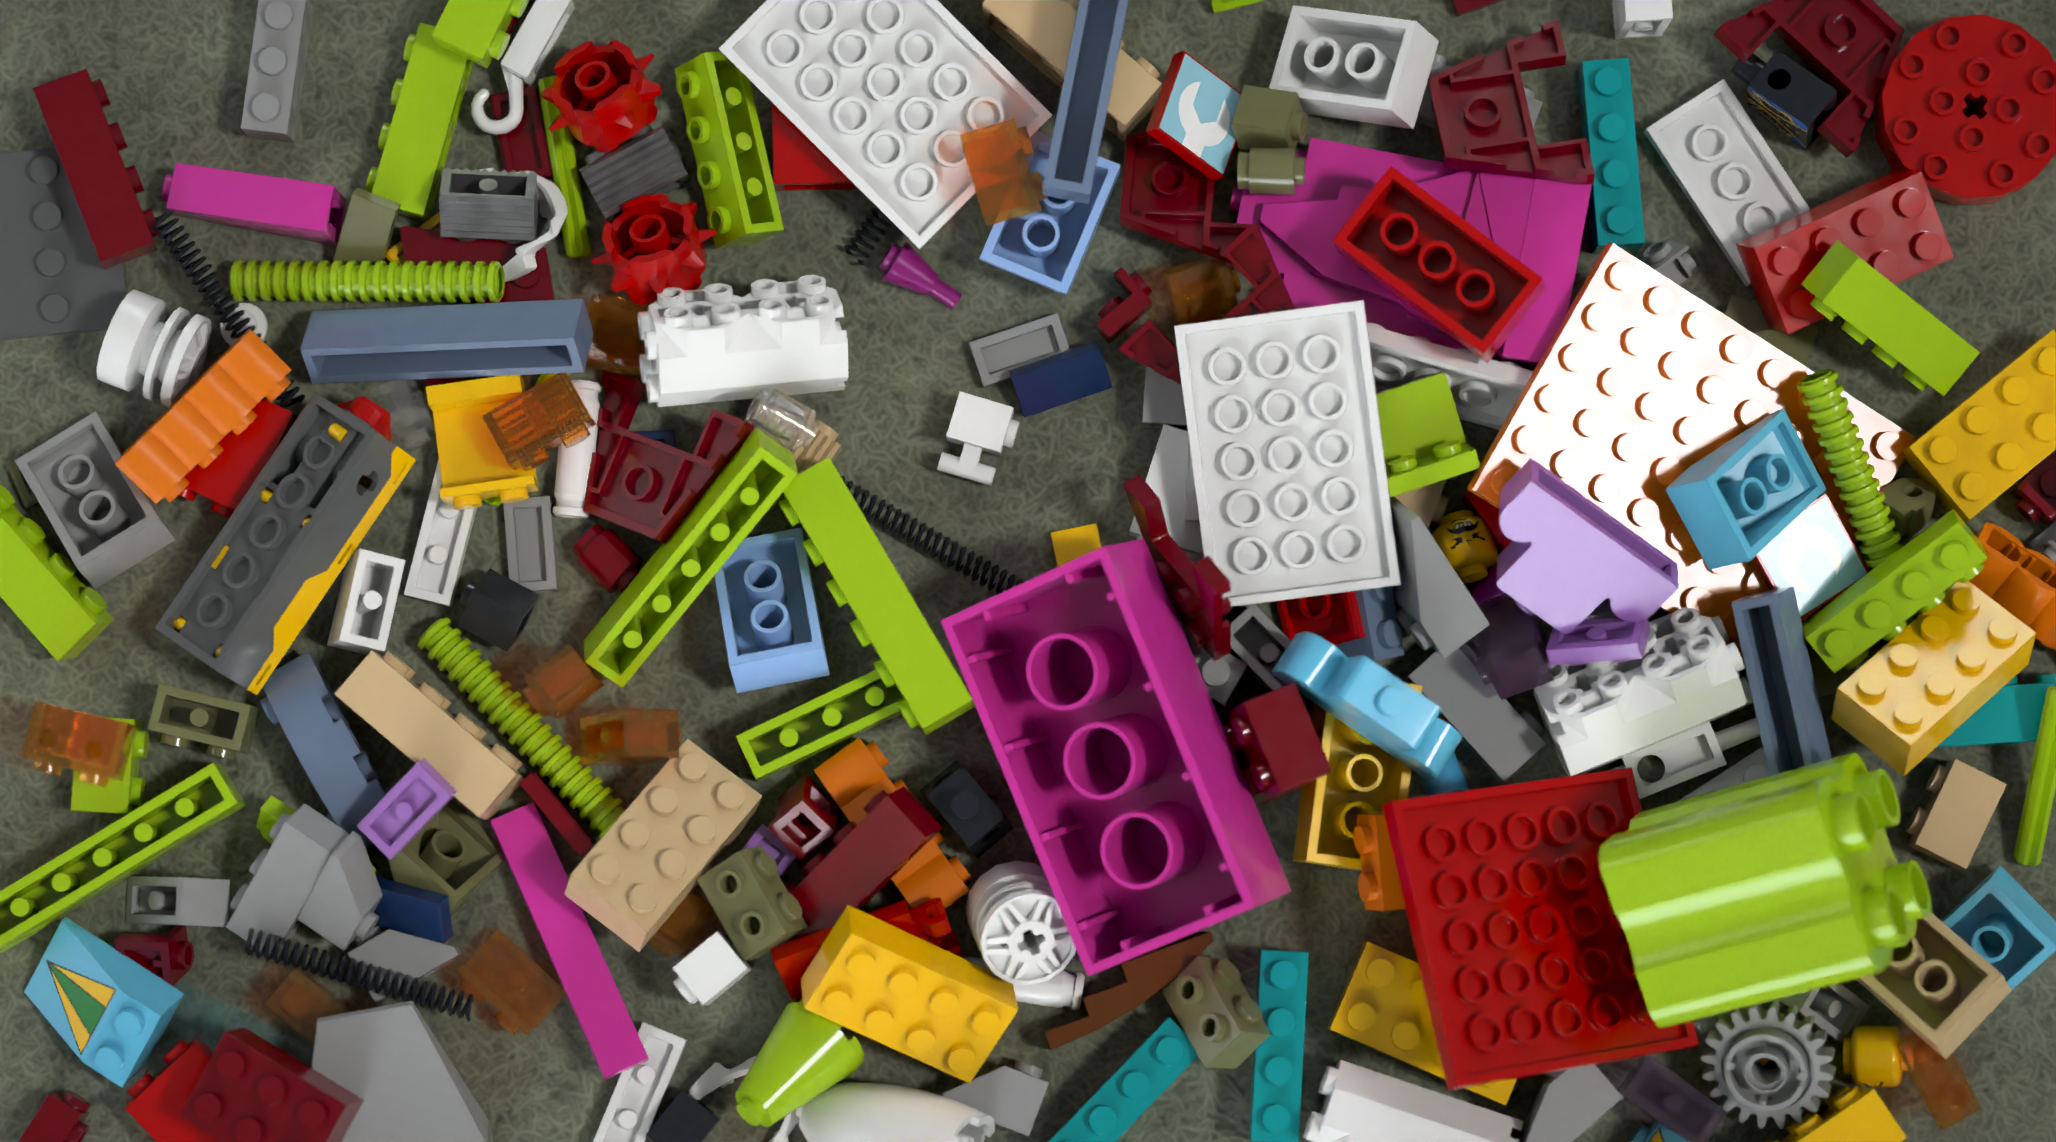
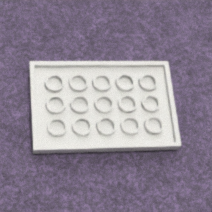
M766 0L719 48L919 249L1052 117V114L938 0Z
M1364 300L1174 326L1204 558L1209 556L1230 580L1231 591L1222 595L1223 599L1228 597L1231 607L1401 585Z

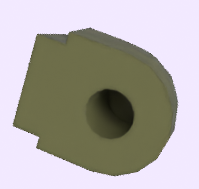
M1913 477L1901 478L1880 490L1886 497L1882 503L1890 507L1891 512L1887 516L1895 520L1896 525L1893 531L1900 533V541L1908 540L1927 524L1933 513L1936 490L1928 481Z

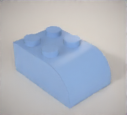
M1037 131L1029 139L979 259L1067 296L1081 268L1118 180L1121 165L1103 157H1098L1089 204L1043 195V182L1052 136Z
M802 527L745 538L715 574L728 661L737 693L830 675L808 553L802 544L805 541Z

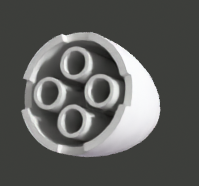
M835 1084L796 1109V1116L800 1118L799 1128L807 1142H984L985 1135L991 1137L995 1132L994 1119L990 1115L941 1095L892 1084Z

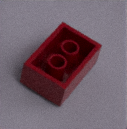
M1295 683L1247 701L1219 718L1256 807L1294 793L1332 772Z
M242 1027L224 1032L179 1116L222 1142H341L364 1100L247 1028Z

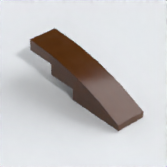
M1211 932L1120 964L1127 982L1082 998L1089 1016L1046 1031L1045 1035L1050 1049L1053 1050L1097 1031L1141 1005L1176 978L1214 941Z

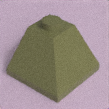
M450 800L397 856L389 860L394 881L447 895L450 915L452 917L506 859L499 843L455 802Z

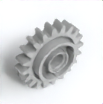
M1774 999L1771 1002L1768 1011L1762 1009L1761 1003L1751 1005L1749 1013L1744 1008L1732 1010V1020L1727 1016L1720 1015L1716 1023L1717 1030H1710L1705 1042L1710 1047L1704 1048L1701 1060L1709 1065L1705 1067L1702 1077L1705 1080H1716L1709 1093L1711 1097L1727 1096L1722 1108L1724 1112L1730 1111L1735 1106L1741 1108L1739 1122L1744 1123L1750 1114L1757 1115L1758 1126L1762 1129L1768 1117H1774L1777 1126L1780 1129L1784 1128L1787 1114H1790L1796 1122L1802 1123L1805 1116V1108L1816 1113L1821 1103L1819 1097L1827 1098L1830 1093L1831 1084L1827 1081L1833 1080L1836 1067L1829 1064V1062L1833 1060L1835 1049L1832 1047H1821L1828 1035L1826 1030L1811 1032L1815 1019L1813 1015L1805 1017L1802 1021L1796 1019L1798 1005L1793 1004L1786 1013L1780 1012L1778 999ZM1770 1058L1779 1065V1068H1764L1760 1065L1758 1059Z

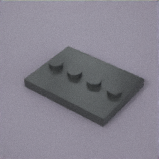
M56 147L0 152V341L108 330L115 312L128 294L125 262L108 269H104Z

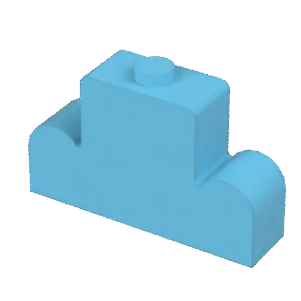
M1311 632L1296 633L1271 674L1287 685L1295 683L1299 693L1425 779L1438 777L1462 739V735L1455 728L1437 717L1441 708L1368 657L1361 655L1349 658L1333 644Z

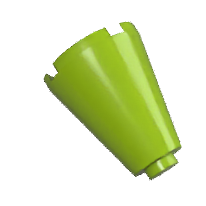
M796 998L792 999L786 1005L735 1093L738 1103L736 1109L739 1115L753 1126L760 1124L769 1127L855 1072L864 1062V1053L855 1035L848 1041L839 1030L842 1025L804 1009L803 998L799 1002H797Z

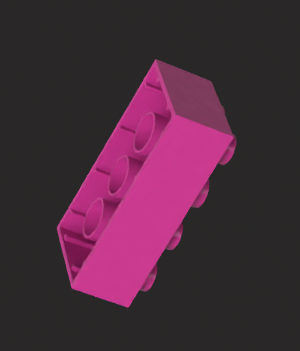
M1144 539L1103 546L940 620L1087 976H1091L1292 892Z

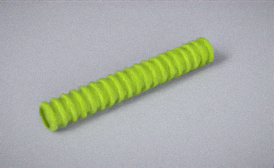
M235 260L229 271V290L231 295H234L235 301H244L246 297L249 301H258L260 297L263 301H272L275 297L277 301L285 302L289 297L292 302H300L303 297L306 302H314L318 297L320 302H328L332 297L334 302H342L346 297L349 302H357L360 297L363 302H371L374 297L377 302H385L387 298L391 302H399L401 298L405 302H414L416 298H418L419 302H428L432 298L434 302L441 303L446 298L449 303H456L458 298H460L463 303H470L475 298L477 303H485L487 298H489L491 303H499L504 295L505 274L499 261H491L489 266H487L485 261H477L475 266L472 265L471 261H463L460 266L456 261H448L446 266H444L442 261H434L432 265L428 261H419L417 265L414 261H405L403 265L399 261H391L389 265L385 261H377L373 265L371 261L363 260L359 265L357 261L349 260L345 265L342 260H334L331 265L328 260H320L318 265H316L314 260H306L302 265L300 260H292L288 265L286 260H278L274 265L272 260H263L260 265L258 260H249L247 264L243 260Z
M1831 369L1820 370L1802 378L1796 387L1800 393L1804 392L1805 394L1802 402L1803 405L1810 407V410L1807 412L1808 418L1815 420L1812 426L1813 431L1821 435L1817 441L1821 447L1826 448L1823 456L1826 460L1831 461L1828 466L1829 472L1836 474V477L1833 479L1834 485L1842 489L1838 495L1841 500H1846L1847 502L1843 508L1847 514L1852 515L1849 523L1852 527L1857 528L1854 536L1856 540L1862 541L1859 549L1862 554H1867L1864 562L1867 567L1874 569L1904 545L1898 544L1901 539L1900 533L1893 531L1896 525L1895 520L1887 516L1891 512L1890 507L1882 503L1886 497L1882 491L1877 490L1880 486L1879 479L1872 477L1875 472L1874 466L1867 464L1870 458L1869 453L1862 451L1865 443L1861 437L1856 435L1860 431L1857 424L1851 423L1854 414L1851 410H1846L1849 401L1846 397H1841L1844 389L1842 384L1835 381L1839 377L1836 370ZM1921 609L1905 620L1907 626L1923 613Z
M448 617L437 620L421 635L417 646L421 650L427 649L429 651L427 657L432 661L436 659L439 662L437 667L440 671L447 670L449 672L447 678L451 682L456 680L459 683L457 688L460 692L467 691L469 693L467 699L471 703L477 702L479 704L478 710L480 713L487 712L490 715L488 721L491 724L497 723L500 726L498 728L500 734L504 735L507 733L510 736L508 742L511 745L517 744L520 747L518 753L521 756L527 754L530 757L528 763L532 767L537 765L540 768L538 774L541 777L547 775L550 778L548 784L552 788L557 786L560 789L558 795L561 798L568 797L571 800L569 806L572 809L577 807L581 811L579 817L582 820L588 818L591 821L589 827L592 830L598 829L601 832L599 835L601 839L626 811L621 806L623 801L619 797L614 799L611 796L613 790L610 787L603 788L601 785L603 780L599 776L594 778L591 775L593 769L590 766L583 767L581 764L583 759L579 755L574 757L571 754L573 748L569 744L564 746L561 743L563 738L559 734L553 735L550 732L553 727L549 723L544 725L541 722L542 716L538 712L533 714L530 711L532 705L529 702L523 703L520 700L522 695L518 691L513 693L510 690L512 684L509 681L503 682L500 679L502 676L500 671L496 670L493 672L490 669L492 663L488 659L483 661L480 658L482 653L479 649L472 650L470 648L472 642L468 638L463 640L460 637L462 632L459 628L452 629L450 627L452 621Z

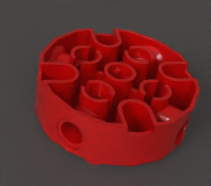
M1985 14L1947 17L1916 33L1889 64L1885 80L1881 83L1874 102L1876 141L1892 171L1899 168L1922 171L1933 200L1955 206L1993 204L2027 186L2030 181L2039 175L2056 154V63L2048 48L2020 25ZM1973 104L1978 111L1970 117L1965 116L1963 110L1966 106Z

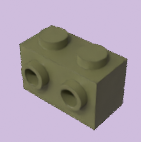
M159 683L147 729L162 734L160 743L188 749L190 741H195L208 745L206 754L234 760L236 751L249 754L260 708Z
M761 845L739 850L697 879L743 962L766 956L771 952V948L784 944L808 928L802 918V909L799 902L792 894L788 893L778 875L779 869L775 860L764 851Z
M1197 956L1162 993L1203 1065L1206 1068L1236 1069L1271 1035V1032L1262 1019L1260 1007L1250 998L1240 981L1241 977L1237 968L1228 959Z

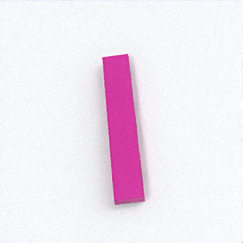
M534 802L490 820L492 830L604 1080L648 1061V1055L582 908L564 895L569 879Z

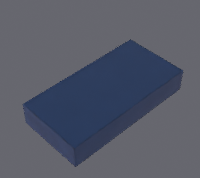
M1097 341L1009 371L1024 418L1112 388L1101 348Z
M376 876L383 894L374 911L375 914L380 916L376 923L377 926L442 944L453 936L447 895Z

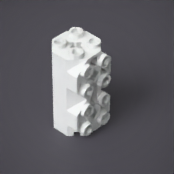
M805 275L800 277L798 281L786 282L759 279L751 283V293L744 297L733 295L732 286L724 283H713L707 285L704 289L683 290L678 287L664 288L661 294L657 293V301L649 305L648 311L638 312L640 340H644L646 353L641 354L639 357L642 383L646 382L648 402H656L657 407L844 390L846 386L844 381H847L849 377L848 340L846 330H841L840 322L835 321V318L844 317L843 305L836 289L826 287V279L818 275Z
M1683 607L1671 614L1649 622L1650 634L1643 659H1633L1627 662H1590L1578 666L1569 664L1550 665L1548 662L1542 666L1538 673L1540 681L1535 687L1533 695L1544 725L1548 728L1555 744L1554 749L1567 776L1584 774L1745 708V706L1753 703L1750 686L1746 678H1739V671L1744 669L1742 658L1734 642L1725 645V642H1728L1729 639L1719 616L1713 618L1699 616L1695 608Z
M1338 1060L1335 1068L1326 1066L1317 1093L1325 1095L1320 1113L1311 1111L1303 1138L1311 1142H1519L1518 1139L1512 1138L1510 1135L1512 1128L1522 1130L1523 1121L1343 1060Z

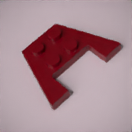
M1773 0L1751 9L1748 13L1734 20L1731 19L1723 23L1713 35L1743 63L1772 32H1775L1844 96V100L1816 130L1841 154L1848 158L1858 148L1861 140L1860 135L1866 121L1870 118L1875 106L1874 100L1881 83L1885 80L1888 66L1893 61L1905 30L1873 0Z
M1558 20L1542 25L1541 31L1524 39L1520 35L1507 41L1505 48L1485 57L1479 54L1428 78L1427 89L1445 167L1584 185L1594 184L1595 173L1586 138L1537 145L1520 72L1564 66L1566 64V51Z
M1146 131L1127 135L1120 205V225L1233 264L1222 251L1251 224L1212 222L1215 181L1205 176L1146 133Z
M1253 222L1222 251L1254 286V290L1223 319L1296 309L1260 228ZM1151 319L1118 348L1124 355L1139 361L1153 369V371L1182 385L1177 347Z
M409 226L399 227L405 261H414L416 265L419 261H428L430 265L434 261H442L443 264L448 261H456L460 266L463 261H471L472 265L475 266L477 261H485L487 266H489L491 261H499L503 267L510 259L517 255L515 252L516 248L524 245L520 243L509 244L494 239H475L470 242H463L453 237H440L441 231ZM545 247L540 248L535 254L537 263L535 270L516 280L505 282L504 295L500 302L555 300L548 254ZM473 298L470 303L462 302V304H477V302ZM487 298L485 303H491L489 298ZM493 376L425 379L427 387Z
M605 369L601 380V386L606 388L603 408H599L597 426L600 427L597 452L592 453L583 511L665 544L747 440L755 426L745 420L712 409L693 454L628 430L646 389V385Z
M1140 475L1124 482V489L1142 537L1147 544L1175 614L1184 624V630L1188 639L1195 648L1202 646L1214 661L1231 653V624L1228 620L1222 622V615L1231 611L1230 600L1228 597L1224 599L1222 595L1231 591L1230 580L1209 556L1195 563L1190 560L1168 533L1160 498Z

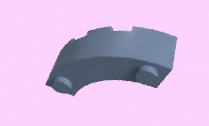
M308 651L273 671L263 686L267 696L261 699L260 703L273 724L280 723L300 763L329 811V814L324 817L350 834L353 831L362 837L366 848L373 844V842L357 825L388 794L389 790L367 753L361 750L354 734L349 728L350 723L330 682Z

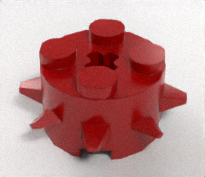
M611 40L608 45L594 46L592 41H588L569 50L554 67L557 75L552 86L542 91L541 97L554 103L560 112L548 129L552 132L568 126L574 138L585 145L594 146L598 152H612L620 143L635 136L644 126L651 124L656 119L658 112L655 105V97L662 93L663 88L661 85L647 80L643 73L655 57L654 54L650 53L636 59L631 49L618 40Z
M665 194L643 195L623 204L622 209L624 213L614 221H607L605 223L602 241L606 252L594 257L591 261L592 264H612L615 274L610 286L611 290L615 292L623 290L629 295L632 302L645 305L657 300V293L661 294L664 288L678 287L683 290L699 288L702 284L701 275L705 270L707 259L702 242L716 235L717 229H697L694 217L698 206L694 202L680 205L679 203L670 202Z

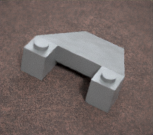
M413 1001L318 1018L312 1069L364 1100L341 1142H494L488 1118Z

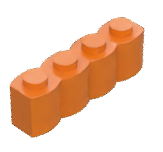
M249 328L115 461V465L155 504L163 497L169 503L172 502L190 483L184 476L196 464L205 469L224 450L218 443L225 435L232 430L238 436L257 417L252 409L264 397L272 402L290 385L291 382L285 376L292 369Z
M1985 522L1975 536L1983 544L1988 559L1982 562L1984 568L1981 572L1969 580V582L2035 631L2036 639L2043 646L2056 650V563L2035 550L2025 548L2013 534L2004 528L1990 522Z
M860 737L813 770L850 822L854 821L857 825L868 815L863 810L864 806L880 791L885 790L890 794L903 786L909 791L901 778L892 783L882 768L889 764V761L876 743L872 740L865 745ZM940 832L891 879L911 908L918 907L929 899L941 898L945 909H947L970 891L965 883L972 877L956 855L947 860L937 846L944 840Z

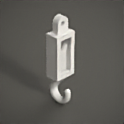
M573 0L535 1L500 63L509 92L510 110L508 115L501 120H491L486 116L483 105L490 94L485 88L480 89L472 100V118L483 132L493 135L507 134L521 122L524 111L523 85L527 87L532 86L575 9Z
M1757 717L1715 733L1710 722L1625 756L1621 758L1623 765L1611 770L1632 767L1639 799L1727 765L1722 751L1761 736ZM1647 755H1655L1664 763V775L1657 782H1645L1638 774V763Z

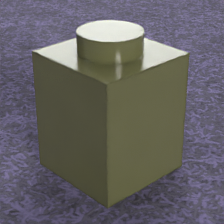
M1244 84L1231 126L1239 149L1250 151L1251 147L1295 148L1297 141L1305 138L1308 128V114L1303 112L1297 92Z

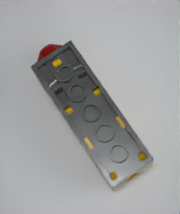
M315 392L155 629L220 674L258 695L416 461L415 458L392 443L390 413L363 395L356 397L354 400L335 405Z

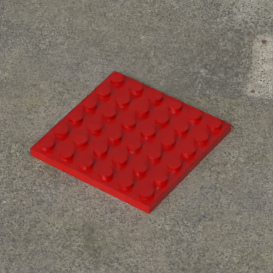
M1632 767L1396 800L1382 805L1448 1090L1688 1049L1699 1045L1693 1020L1665 1028L1658 1027L1653 1021L1635 973L1634 961L1626 934L1615 915L1600 870V846L1612 835L1627 832L1630 820L1642 812Z

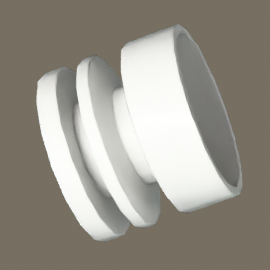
M133 289L120 303L108 327L98 358L97 379L130 392L144 376L143 397L154 401L160 396V403L170 407L198 379L202 371L212 330L211 320L199 314L190 319V312L179 307L173 311L164 324L166 303L161 299Z
M1022 861L999 864L982 874L970 889L965 907L968 927L977 942L984 961L998 977L1009 983L1021 985L1045 982L1063 971L1074 957L1076 947L1042 867L1035 863ZM1028 930L1031 931V932L1028 933L1027 935H1023V933H1024L1025 931H1028Z

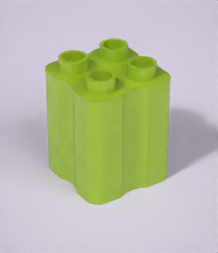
M1857 753L1847 754L1642 811L1630 820L1627 832L1612 835L1600 846L1599 865L1615 915L1626 934L1634 961L1635 973L1648 1011L1658 1027L1665 1028L1880 973L1892 962L1893 948L1907 945L1916 934V919L1930 915L1931 899L1925 876L1917 862L1910 860L1898 863L1890 847L1885 828L1899 823L1900 808L1894 785L1884 769L1880 768L1868 772L1863 760Z

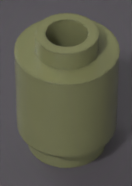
M1251 147L1250 152L1238 153V190H1249L1250 195H1295L1296 185H1305V157H1297L1296 148Z

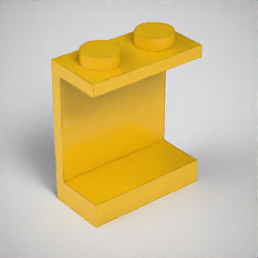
M521 375L495 376L426 387L428 406L433 411L443 488L439 489L440 498L446 505L453 504L455 510L473 509L482 506L481 499L500 497L501 503H514L528 500L529 492L539 491L525 384Z

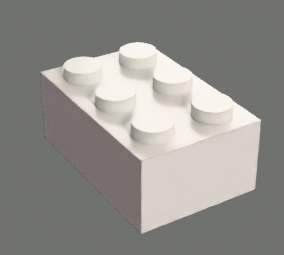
M1293 5L1269 88L1297 92L1303 112L1310 115L1414 129L1439 41L1417 21Z

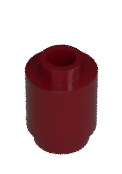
M599 524L590 528L573 547L572 551L579 557L577 562L609 593H613L618 589L623 593L640 572L638 568L642 563V559L611 529L604 530Z

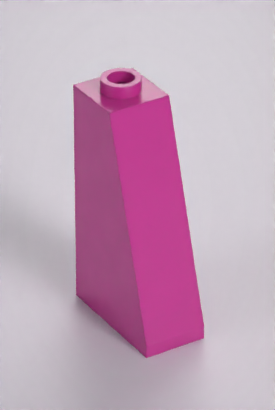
M175 163L173 175H166L162 190V201L167 202L166 209L168 211L174 210L173 215L335 246H337L347 203V200L333 185Z

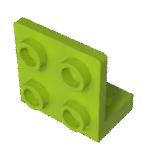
M1443 372L1376 393L1390 497L1481 468L1476 449L1466 442L1447 376Z

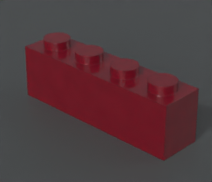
M87 69L33 88L104 269L158 250L153 237L158 236L160 231L153 230L154 224L157 222L151 208L142 211L136 195L145 191L135 165L126 168L119 152L128 148L118 122L109 124L103 108L111 105L101 78L92 81Z
M905 786L890 794L882 790L875 795L863 808L868 815L858 825L851 821L835 835L832 841L837 846L827 856L823 852L819 853L802 869L806 878L797 887L793 883L785 887L788 893L792 894L799 902L802 909V918L808 928L785 943L834 926L847 905L861 910L942 829L940 824Z

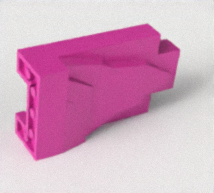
M1312 137L1309 139L1307 150H1297V157H1305L1306 176L1305 185H1296L1295 195H1250L1249 190H1238V184L1234 183L1229 211L1238 212L1236 223L1252 224L1254 222L1255 224H1260V231L1296 309L1364 300L1367 323L1378 324L1386 330L1406 336H1421L1432 343L1449 348L1467 349L1340 254L1332 241L1389 167L1393 166L1543 278L1546 289L1491 358L1492 360L1513 362L1524 369L1534 371L1569 310L1592 184L1584 185L1445 167L1443 162ZM1228 263L1227 270L1240 272L1234 264Z

